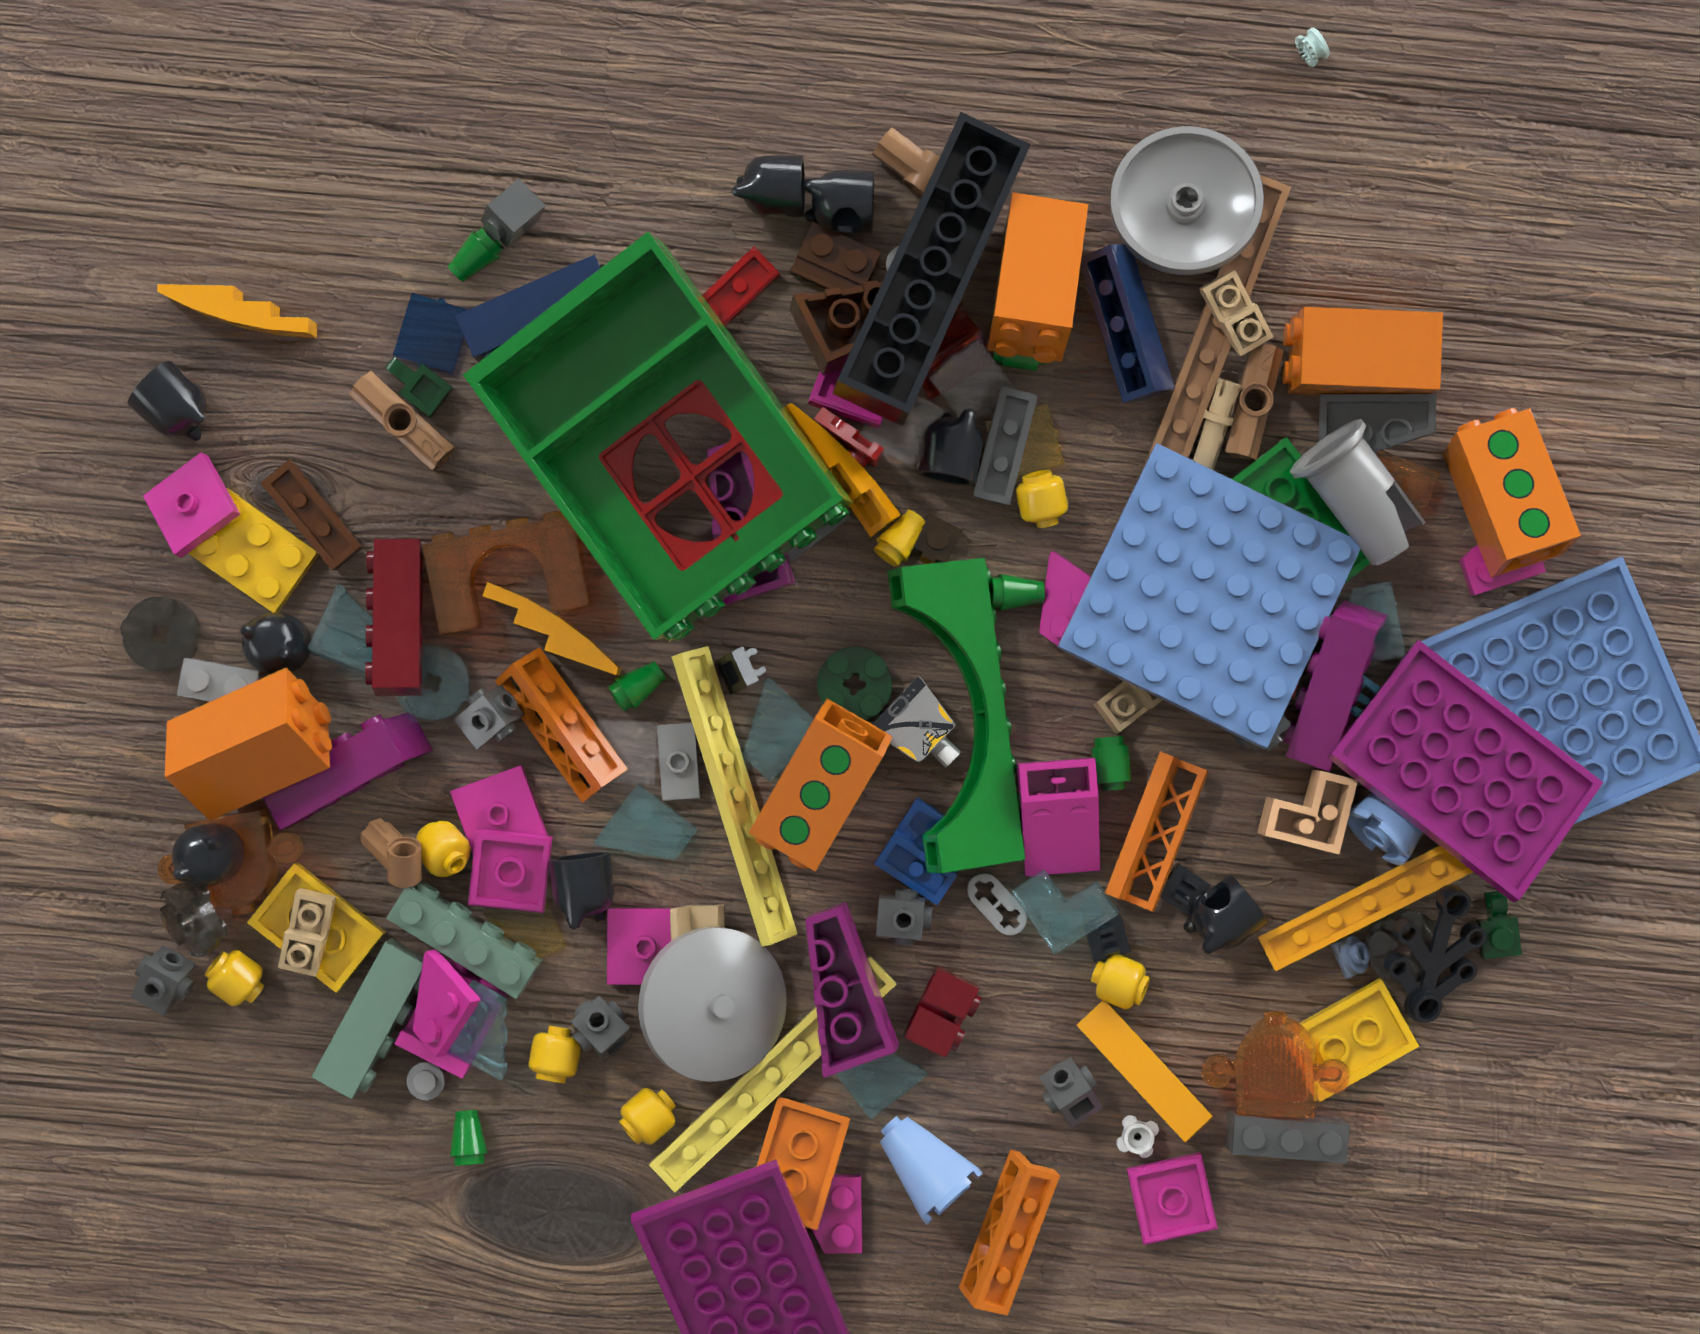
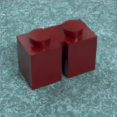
M936 965L904 1031V1038L945 1058L950 1049L956 1052L965 1034V1031L960 1029L966 1015L974 1016L982 999L981 996L977 995L979 991L978 985Z

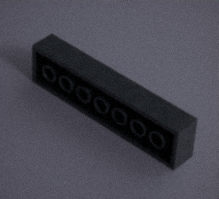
M963 112L960 113L833 390V395L896 424L904 425L1031 144Z

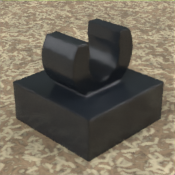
M742 646L715 660L730 694H734L758 682V677L766 672L765 666L753 669L749 660L751 656L758 653L756 648L745 651Z
M1176 863L1167 878L1160 897L1191 916L1194 904L1211 884Z
M1118 914L1083 924L1094 962L1108 959L1112 954L1122 955L1131 952L1121 915Z

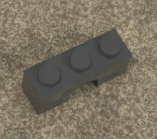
M1228 1108L1225 1147L1233 1155L1347 1164L1350 1125L1341 1117L1303 1114V1118H1285L1270 1115L1265 1111Z

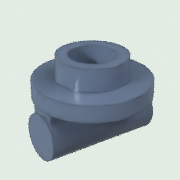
M1351 936L1330 944L1345 979L1366 971L1370 954L1367 946L1358 938Z

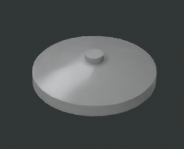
M1181 126L1161 130L1144 138L1126 154L1118 166L1112 182L1110 211L1117 235L1137 259L1162 272L1177 275H1195L1218 269L1231 262L1244 251L1258 228L1263 210L1264 193L1260 174L1254 162L1236 142L1210 129Z
M704 927L691 930L669 942L656 955L646 971L640 988L638 1003L639 1020L643 1036L654 1055L674 1072L691 1079L706 1082H717L735 1078L760 1063L777 1041L786 1014L787 997L785 982L774 957L764 946L761 947L760 942L753 937L723 927Z

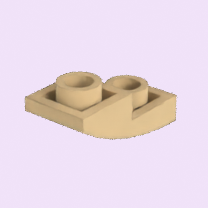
M1230 270L1199 288L1217 323L1239 356L1246 354L1274 337L1258 305L1252 303L1236 270Z
M1122 681L1093 705L1113 732L1117 734L1146 711L1155 707L1162 699Z
M299 888L295 892L290 925L284 933L278 968L314 977L317 975L326 946L337 896Z

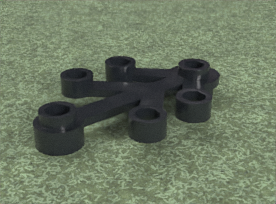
M1456 885L1443 886L1436 894V906L1440 911L1429 950L1419 936V927L1409 918L1399 919L1392 929L1393 935L1401 943L1407 945L1423 969L1421 981L1418 984L1409 972V961L1402 954L1397 952L1391 953L1383 962L1385 971L1391 977L1397 979L1407 993L1404 1009L1406 1014L1414 1021L1428 1023L1435 1020L1442 1011L1441 999L1462 983L1473 980L1477 974L1476 965L1467 957H1464V955L1485 943L1487 933L1475 922L1465 924L1460 931V939L1447 948L1454 919L1465 916L1471 907L1470 896ZM1410 927L1409 931L1405 935H1402L1403 931L1406 928ZM1474 932H1477L1475 937L1470 939V936ZM1401 962L1398 968L1393 969L1396 963ZM1450 966L1451 974L1437 983L1439 974ZM1467 966V969L1463 973H1460L1462 968Z

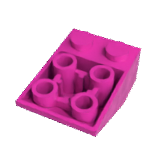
M1095 758L1016 763L1017 787L1020 797V823L1025 860H1023L1025 876L1100 871L1099 800Z

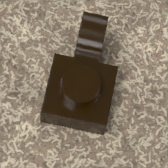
M928 514L925 520L926 523L923 525L913 547L914 550L922 553L916 565L933 564L935 560L940 563L948 562L963 531Z

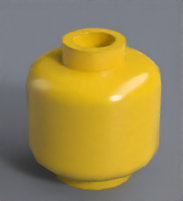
M1039 470L1022 476V482L1017 485L1015 491L1021 518L1024 521L1036 523L1037 528H1046L1058 524V517L1065 514L1068 510V500L1062 478L1052 475L1051 470Z
M448 821L432 822L422 827L416 836V839L422 845V864L431 874L437 877H448L460 872L465 867L470 857L471 846L468 839L455 825Z
M232 950L229 953L222 951L205 972V976L208 977L207 988L209 991L232 1007L240 1005L245 1000L252 1003L264 988V984L260 982L263 968L240 950Z
M1112 954L1105 963L1098 961L1092 974L1091 982L1097 984L1096 995L1100 1000L1127 1010L1134 1004H1141L1147 992L1150 977L1146 976V969L1143 964L1120 954Z
M549 1026L548 1033L540 1032L534 1035L528 1066L532 1071L536 1072V1079L565 1083L566 1078L576 1075L581 1048L580 1044L570 1037L571 1029Z
M643 1088L621 1107L622 1119L619 1121V1124L637 1145L641 1142L652 1145L675 1125V1116L672 1110L676 1105L662 1089L656 1094L652 1089Z

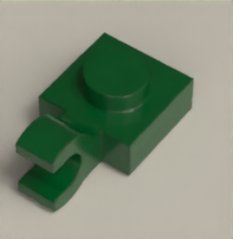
M393 356L385 367L386 370L406 384L399 394L430 418L454 389L423 364L414 372Z
M1499 891L1484 892L1487 918L1476 920V923L1487 933L1485 943L1479 947L1480 957L1490 959L1522 955L1518 917L1514 915L1506 916L1508 911L1507 897Z

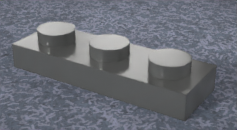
M1001 386L973 498L1010 506L1038 395Z

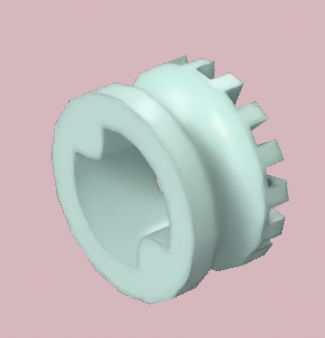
M1310 28L1307 30V36L1299 35L1295 38L1299 54H1304L1302 59H1305V63L1310 67L1317 65L1319 58L1325 60L1330 56L1329 47L1317 29Z

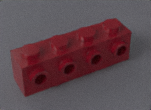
M374 539V550L367 551L366 558L367 574H373V588L366 589L367 611H373V625H366V647L372 648V662H366L365 682L366 685H372L375 696H422L423 547L421 540Z

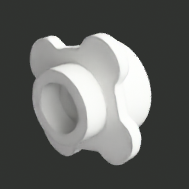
M1133 1115L1124 1117L1122 1120L1124 1127L1122 1136L1116 1141L1118 1149L1122 1152L1131 1151L1139 1154L1142 1158L1151 1156L1153 1153L1154 1136L1159 1132L1158 1125L1154 1121H1139ZM1136 1133L1141 1134V1138L1139 1140H1136L1134 1138V1135Z

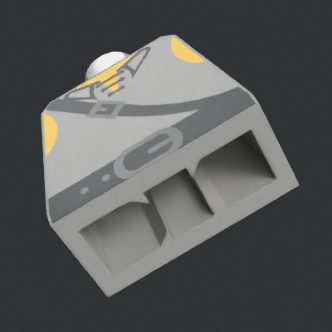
M919 676L873 723L874 726L893 736L890 742L892 746L918 763L930 753L946 768L961 753L946 737L956 724Z

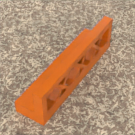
M540 647L512 663L495 680L498 686L502 685L516 699L518 707L525 714L521 719L582 803L628 770ZM511 678H513L514 681L517 683V685L519 686V688H520V690H521V693L517 690V688L515 687V685L512 683V681L510 680ZM535 711L540 715V717L543 720V723L540 722V720L536 716ZM557 742L561 744V746L565 750V754L558 747ZM579 773H581L586 779V781L589 783V788L581 779Z
M1161 751L1159 752L1105 894L1155 912L1209 773L1208 770L1179 760ZM1178 768L1197 774L1192 789L1178 795L1173 784ZM1171 791L1173 798L1166 801L1168 793ZM1188 798L1185 807H1183L1181 800ZM1176 803L1181 814L1179 823L1172 828L1164 830L1159 818L1163 808ZM1157 826L1159 833L1152 836L1154 829ZM1174 833V836L1170 844L1167 836ZM1162 838L1167 854L1163 861L1151 866L1146 855L1147 847L1150 843ZM1143 860V863L1146 868L1139 871L1140 865ZM1161 868L1158 877L1156 878L1154 870ZM1145 874H1149L1154 886L1148 901L1130 894L1135 879Z
M1011 1149L1009 1151L959 1285L960 1291L973 1308L1008 1316L1060 1178L1055 1169L1031 1164L1019 1151Z

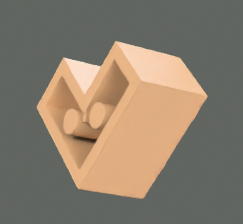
M1312 770L1303 806L1266 797L1257 833L1340 854L1358 781L1324 771Z

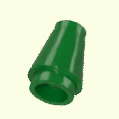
M482 226L477 232L475 230L471 232L452 259V262L448 265V268L460 281L464 282L467 278H470L499 259L500 256L498 254L504 247L499 240L493 239Z
M1005 574L991 577V586L989 588L991 606L998 608L999 611L1042 604L1044 602L1045 587L1043 581Z
M653 661L648 665L646 664L614 678V683L607 688L618 706L625 712L630 708L635 710L660 683L666 680V677L656 662Z
M478 1110L455 1112L450 1157L454 1156V1166L485 1163L484 1153H488L478 1117Z

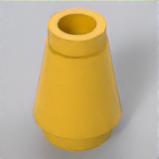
M908 509L904 515L876 539L878 544L874 548L875 553L894 567H898L901 562H906L923 525L926 523L925 520L916 512Z

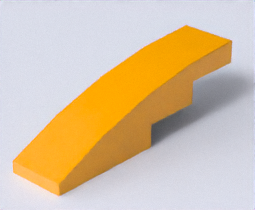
M157 284L158 293L204 316L239 328L268 334L317 339V323L310 318L280 317V308L277 305L266 301H243V292L235 286Z
M790 403L784 407L853 501L848 507L854 512L870 537L880 533L901 515L876 481L822 426L794 404Z
M487 582L483 597L518 608L514 624L549 635L545 651L620 676L622 668L593 640L565 619L526 597Z
M1101 1001L1077 1024L1079 1029L1185 1143L1213 1118L1209 1111L1107 1002Z

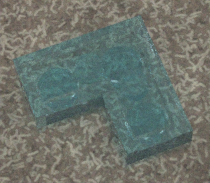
M1045 869L1018 885L1012 891V894L1054 955L1111 920L1119 912L1098 881H1095L1066 900Z

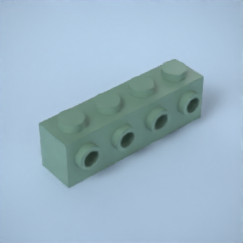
M420 881L415 886L404 888L386 919L515 999L524 992L543 959L536 956L537 952L523 942L517 941L515 943L504 936V931L498 926L487 921L483 923L471 915V910L455 901L451 903L439 896L440 892L428 883Z
M394 939L384 943L316 1067L312 1078L350 1099L358 1095L360 1091L366 1093L377 1075V1072L372 1070L379 1057L382 1059L387 1057L396 1039L390 1037L397 1024L401 1026L405 1024L414 1006L409 1004V1001L415 990H419L424 955Z

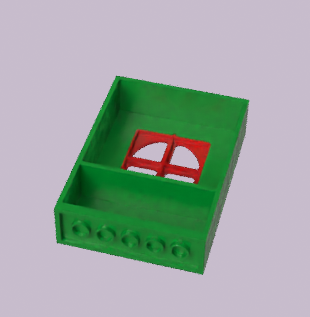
M650 232L645 233L463 374L653 640H668L670 642L675 639L679 641L695 629L692 624L694 621L704 616L708 619L726 606L723 600L729 595L736 593L739 596L756 584L753 577L761 571L767 570L770 573L777 569L787 560L784 555L792 548L798 547L801 550L818 537L815 532L824 524L833 526L849 514L846 508L853 503L663 242ZM677 414H699L724 425L730 430L732 437L727 444L702 463L694 465L667 430L666 421ZM652 434L678 467L681 476L677 482L653 500L643 503L640 501L635 488L633 466L639 443L645 436ZM745 452L750 459L753 469L754 494L746 516L740 521H734L709 488L706 479L709 474L737 453ZM693 490L720 525L721 534L712 541H687L673 536L662 529L656 522V516L684 493Z

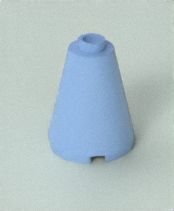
M1373 793L1351 807L1350 817L1347 822L1354 835L1371 851L1375 846L1386 852L1382 858L1395 865H1404L1423 834L1420 829Z
M896 1116L880 1131L884 1135L880 1144L920 1218L926 1225L932 1222L929 1213L934 1210L940 1215L971 1187L969 1184L972 1182L968 1179L971 1175L978 1180L983 1174L976 1165L909 1117L901 1121Z

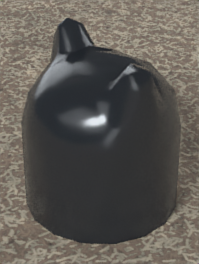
M767 155L754 158L747 165L743 176L737 178V185L732 190L733 195L744 199L746 205L753 213L763 217L769 214L804 217L805 189L803 188V183L805 182V166L803 155Z
M834 170L825 173L820 178L808 179L803 183V188L812 194V208L805 212V219L807 221L816 222L823 229L832 232H873L874 171Z
M165 361L141 380L131 393L127 403L157 432L168 437L185 435L192 440L198 441L202 435L199 424L203 423L205 418L204 412L207 408L206 397L200 387L188 380L172 361Z
M965 409L958 418H953L950 412L943 413L941 418L936 419L927 426L922 436L916 467L918 475L951 484H976L983 443L982 435L975 426V415L972 409Z
M264 613L240 628L242 651L247 661L259 671L273 674L287 667L290 672L301 668L308 660L312 649L311 635L306 625L297 617L288 614Z
M213 822L187 829L180 834L172 850L174 878L199 887L217 885L228 881L237 874L243 864L245 853L242 840L236 831L225 824Z
M583 853L550 859L553 898L557 909L565 914L569 927L573 930L580 928L583 918L592 917L596 922L602 921L605 916V910L613 902L614 897L610 853Z
M1229 874L1199 897L1193 906L1192 915L1186 920L1183 928L1188 933L1198 932L1205 940L1202 950L1204 953L1209 954L1219 949L1229 950L1239 946L1265 926L1268 920L1242 885Z

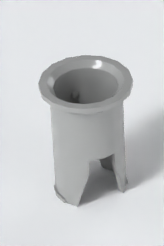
M1358 419L1341 426L1312 446L1294 463L1290 473L1294 478L1308 479L1350 537L1361 548L1360 550L1371 565L1378 566L1393 559L1410 547L1405 531L1418 525H1424L1426 522L1364 440L1363 435L1366 425L1362 419Z

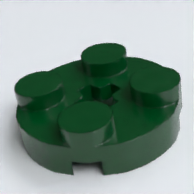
M846 647L831 654L821 666L817 677V691L823 704L828 698L862 719L867 720L877 715L888 703L892 691V677L885 661L873 651L863 647ZM852 673L859 674L860 681L866 683L865 689H859L855 696L850 695L849 688L843 687L844 679H851Z

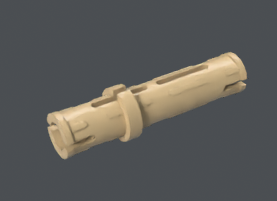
M1221 378L1217 380L1218 383L1209 411L1205 410L1203 418L1206 421L1193 461L1211 470L1215 468L1227 428L1233 424L1234 418L1231 415L1239 390L1242 387L1241 384Z

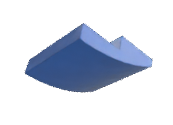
M917 797L874 864L938 905L958 876L959 871L927 873L922 834L933 827L945 814Z

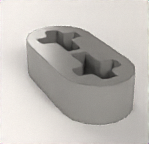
M985 872L977 873L970 878L966 888L967 895L992 925L1005 935H1015L1021 932L1026 926V912L997 878ZM980 880L984 884L989 881L993 883L990 891L997 898L993 904L985 896H981L979 899L974 896L978 891L975 886L976 882ZM1000 904L1010 912L1014 909L1019 911L1016 915L1018 921L1016 926L1013 927L1008 923L1003 927L1000 924L1003 916L996 909Z

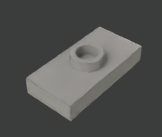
M693 724L657 725L662 801L700 798L697 739Z

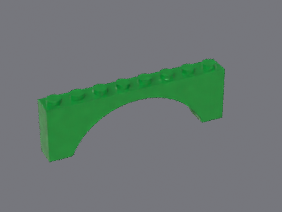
M985 558L905 566L888 570L887 575L892 609L915 619L942 642L962 674L973 712V749L962 788L945 815L933 827L922 834L927 873H947L1025 860L1019 816L1020 797L1016 791L1014 778L1017 766L1010 749L1009 738L1012 729L1005 711L1006 686L1000 674L1001 648L995 637L996 611L991 606L989 592L991 573L988 567H986Z

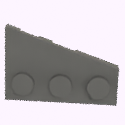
M1320 394L1319 441L1341 426L1358 419H1362L1366 425L1363 438L1374 453L1435 434L1437 394Z

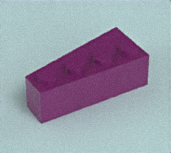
M725 444L707 449L708 457H710L712 454L718 451ZM745 452L737 453L709 474L710 489L734 521H740L746 516L754 494L753 469L750 459ZM713 517L712 531L714 539H716L721 534V527ZM787 553L784 554L787 560L781 566L770 573L767 570L761 571L753 577L756 581L754 586L739 596L736 593L729 595L723 600L725 605L729 606L796 584Z
M1344 600L1331 618L1325 616L1318 634V638L1324 640L1320 653L1313 652L1306 672L1312 675L1309 687L1301 688L1295 708L1301 710L1297 723L1290 722L1291 725L1288 727L1284 738V743L1290 744L1286 757L1329 772L1331 771L1335 763L1327 757L1348 730L1353 713H1350L1351 708L1355 707L1364 685V678L1362 676L1373 659L1377 648L1374 640L1380 629L1384 628L1388 617L1387 614Z
M410 711L383 719L381 714L368 719L360 724L363 731L352 736L350 732H347L331 741L332 749L329 751V769L263 797L279 829L282 830L296 825L339 802L341 796H349L371 785V779L377 780L389 773L395 772L405 766L403 762L432 752L433 749L414 713Z
M845 901L810 914L805 919L810 966L813 975V994L817 1011L819 1045L821 1046L823 1078L895 1053L899 1042L847 902Z

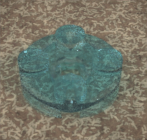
M424 645L422 648V696H396L405 711L420 719L436 721L451 717L463 707L471 695V675L468 666L457 653L447 647ZM430 672L435 677L441 676L442 683L439 684L440 690L437 693H434L432 689L425 690L423 688V684L427 682L426 675Z

